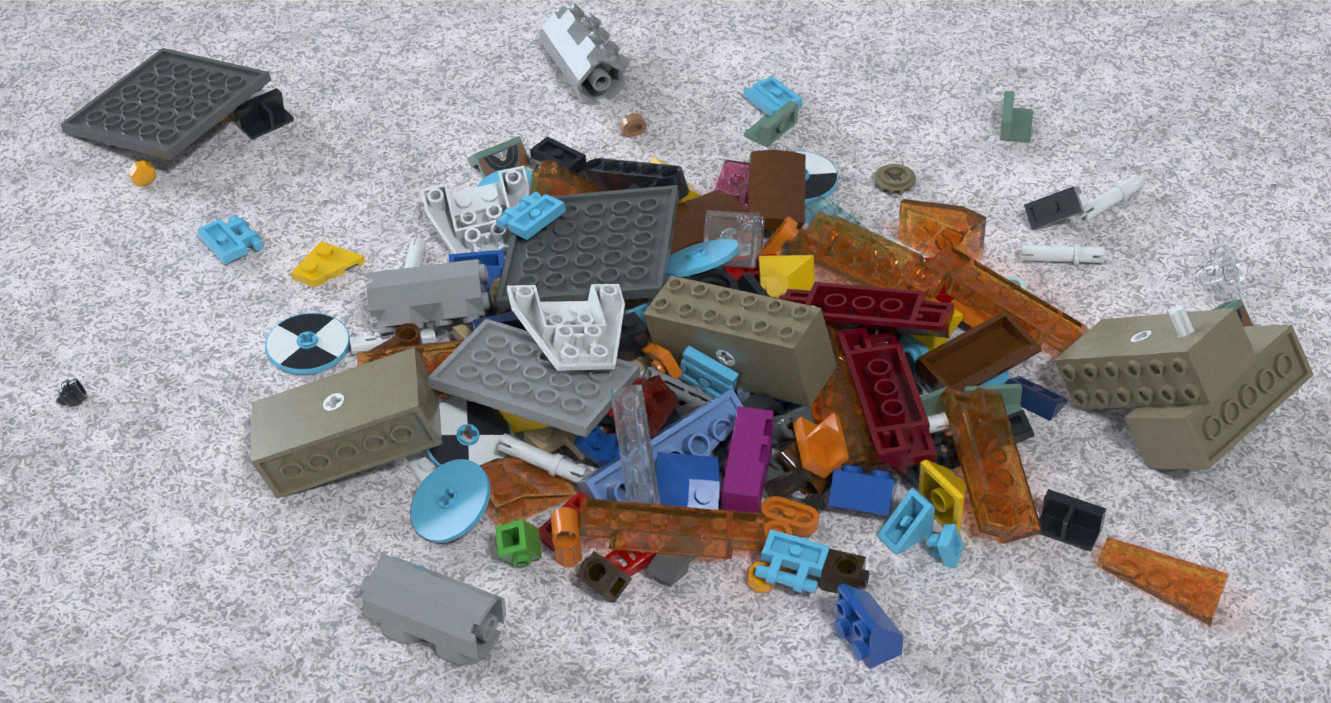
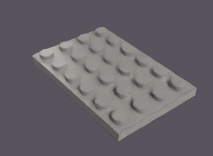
M485 319L428 377V384L430 388L565 430L575 435L587 437L640 376V365L617 358L615 369L557 371L528 331Z

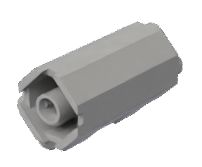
M573 4L570 8L565 6L559 7L541 27L542 44L581 99L590 104H595L601 98L606 97L607 100L615 98L625 86L623 73H625V69L629 66L630 61L618 53L621 50L620 47L609 40L611 35L599 26L601 21L593 14L587 16L576 4Z
M479 259L367 273V278L372 280V283H367L369 311L371 317L377 318L378 322L372 324L374 329H379V333H395V330L405 323H413L420 330L427 329V323L435 322V327L454 326V320L463 319V323L468 324L475 319L482 318V316H487V310L492 309L489 293L485 292L484 282H489L487 265L481 264Z
M382 555L376 568L370 576H366L360 586V593L364 594L362 599L363 613L366 617L379 622L383 635L402 643L410 642L415 644L423 640L433 643L438 657L458 665H473L478 663L479 660L485 659L499 640L501 632L496 630L498 621L504 623L506 618L505 598L396 556Z

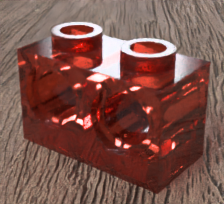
M659 374L648 379L643 377L636 381L632 386L633 391L618 405L620 409L613 417L615 423L633 445L654 438L679 403V399Z

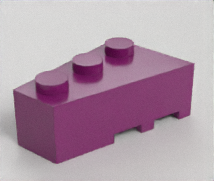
M738 406L733 436L728 444L729 458L724 461L722 477L725 479L724 482L720 481L719 487L722 513L758 518L772 456L774 411Z

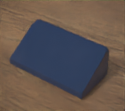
M1021 376L1007 379L1006 384H1021V407L1049 421L1068 402L1067 398Z

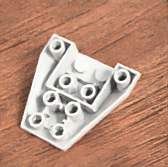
M524 165L498 171L500 182L450 194L447 184L421 189L426 215L453 254L503 250L505 264L512 232L509 231L508 225L500 229L496 224V220L502 216V212L506 209L514 208L518 205L519 200L525 195L530 196V187Z
M591 284L588 301L540 302L536 285L507 286L512 311L557 371L615 369L625 307L619 284Z

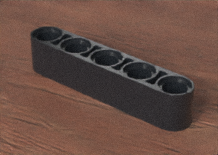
M595 158L586 162L582 167L592 192L678 185L679 200L686 197L690 192L682 167L678 165Z

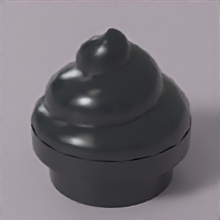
M77 378L67 379L61 384L56 402L61 405L79 406L88 395L84 386Z

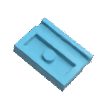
M773 76L754 83L750 89L748 87L743 88V96L768 116L773 115L789 100L797 103L798 109L802 107V98Z
M687 347L683 352L682 356L684 357L680 364L683 374L678 378L691 385L700 387L703 392L713 398L722 395L730 389L735 390L736 379L739 375L737 372L693 347Z

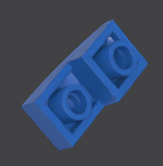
M598 425L587 437L577 435L574 446L601 467L629 450L616 434L606 435Z

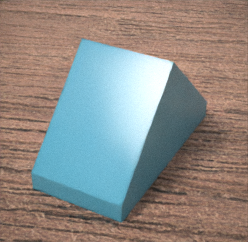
M911 488L877 536L896 554H900L932 534L935 506L915 488Z

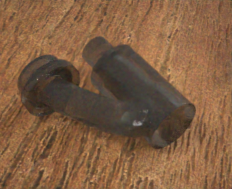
M794 469L765 483L768 497L778 496L805 504L816 509L819 514L825 509L824 499L818 493L808 494L805 499L791 495L804 489L806 482L813 480V473L808 470Z

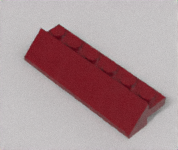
M814 282L810 291L787 289L784 296H779L781 300L821 308L826 327L859 329L866 327L867 331L949 338V327L954 314V303L926 301L925 291Z
M866 327L839 331L838 339L878 459L907 474V466L921 464L924 460L937 462V452L929 432L930 423L901 343L897 342L894 332L868 335Z

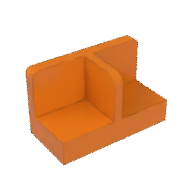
M832 413L819 425L803 417L798 418L793 423L803 468L822 478H826L834 469H837L848 460L849 455L839 415Z

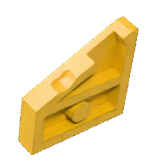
M320 241L291 272L292 280L317 287L326 283L331 278L345 274L344 270L353 265L362 266L365 263V257Z

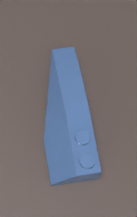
M730 389L586 476L577 484L582 493L599 506L600 517L617 534L653 510L657 453L709 456L711 451L732 432L735 426L738 406L743 407L734 390Z

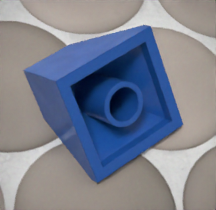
M658 452L653 512L714 517L718 512L720 478L718 457Z

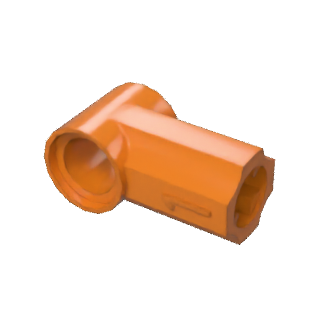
M558 508L551 515L556 563L562 564L564 568L575 567L579 561H582L579 515L572 508Z

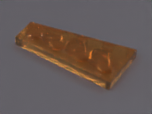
M1110 537L1106 539L1097 565L1209 626L1212 625L1229 575L1225 572Z

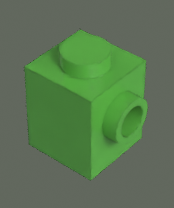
M514 520L495 527L498 556L517 567L530 565L532 560L542 558L538 528L525 520Z

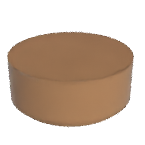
M638 113L629 114L620 122V129L623 135L628 138L643 134L647 127L643 116Z

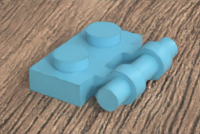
M534 192L530 196L525 195L521 198L519 204L514 208H508L502 212V216L496 220V224L500 229L508 225L510 232L528 240L566 212L565 204L547 194L541 197L538 192Z
M232 215L226 224L220 218L197 229L199 238L224 265L247 255V246L253 247L256 251H260L264 247L260 235L255 230H250L247 221L239 218L237 215Z
M771 529L761 554V560L769 562L771 565L766 567L758 564L755 576L766 579V583L775 585L777 582L793 587V591L802 593L804 590L815 594L818 582L807 579L808 574L821 577L830 546ZM781 566H783L786 568L797 570L798 573L797 575L780 571Z

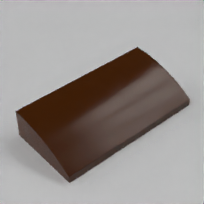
M759 150L750 153L747 203L748 225L775 232L789 216L798 223L796 229L799 232L795 237L798 238L805 224V154L785 150Z
M719 189L679 203L670 255L689 246L711 241L751 226L747 224V210L733 197Z
M1005 310L918 357L915 372L935 391L947 387L950 390V400H954L963 395L964 387L982 385L1041 352L1042 347Z

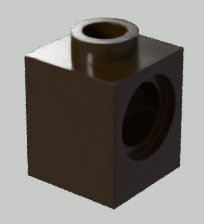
M830 549L822 569L821 590L838 594V586L842 584L858 589H866L870 576V571L865 570L866 557Z
M595 551L582 562L580 570L576 575L577 578L613 603L617 601L632 580L629 575ZM606 570L604 577L598 581L600 573Z

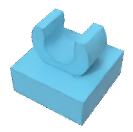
M944 524L941 535L930 534L926 545L929 547L933 546L931 556L942 558L945 567L957 568L964 545L956 524Z

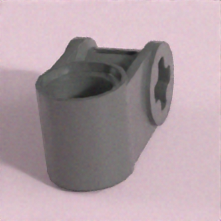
M808 406L775 416L773 418V444L796 440L793 423L800 417L815 424L811 407Z

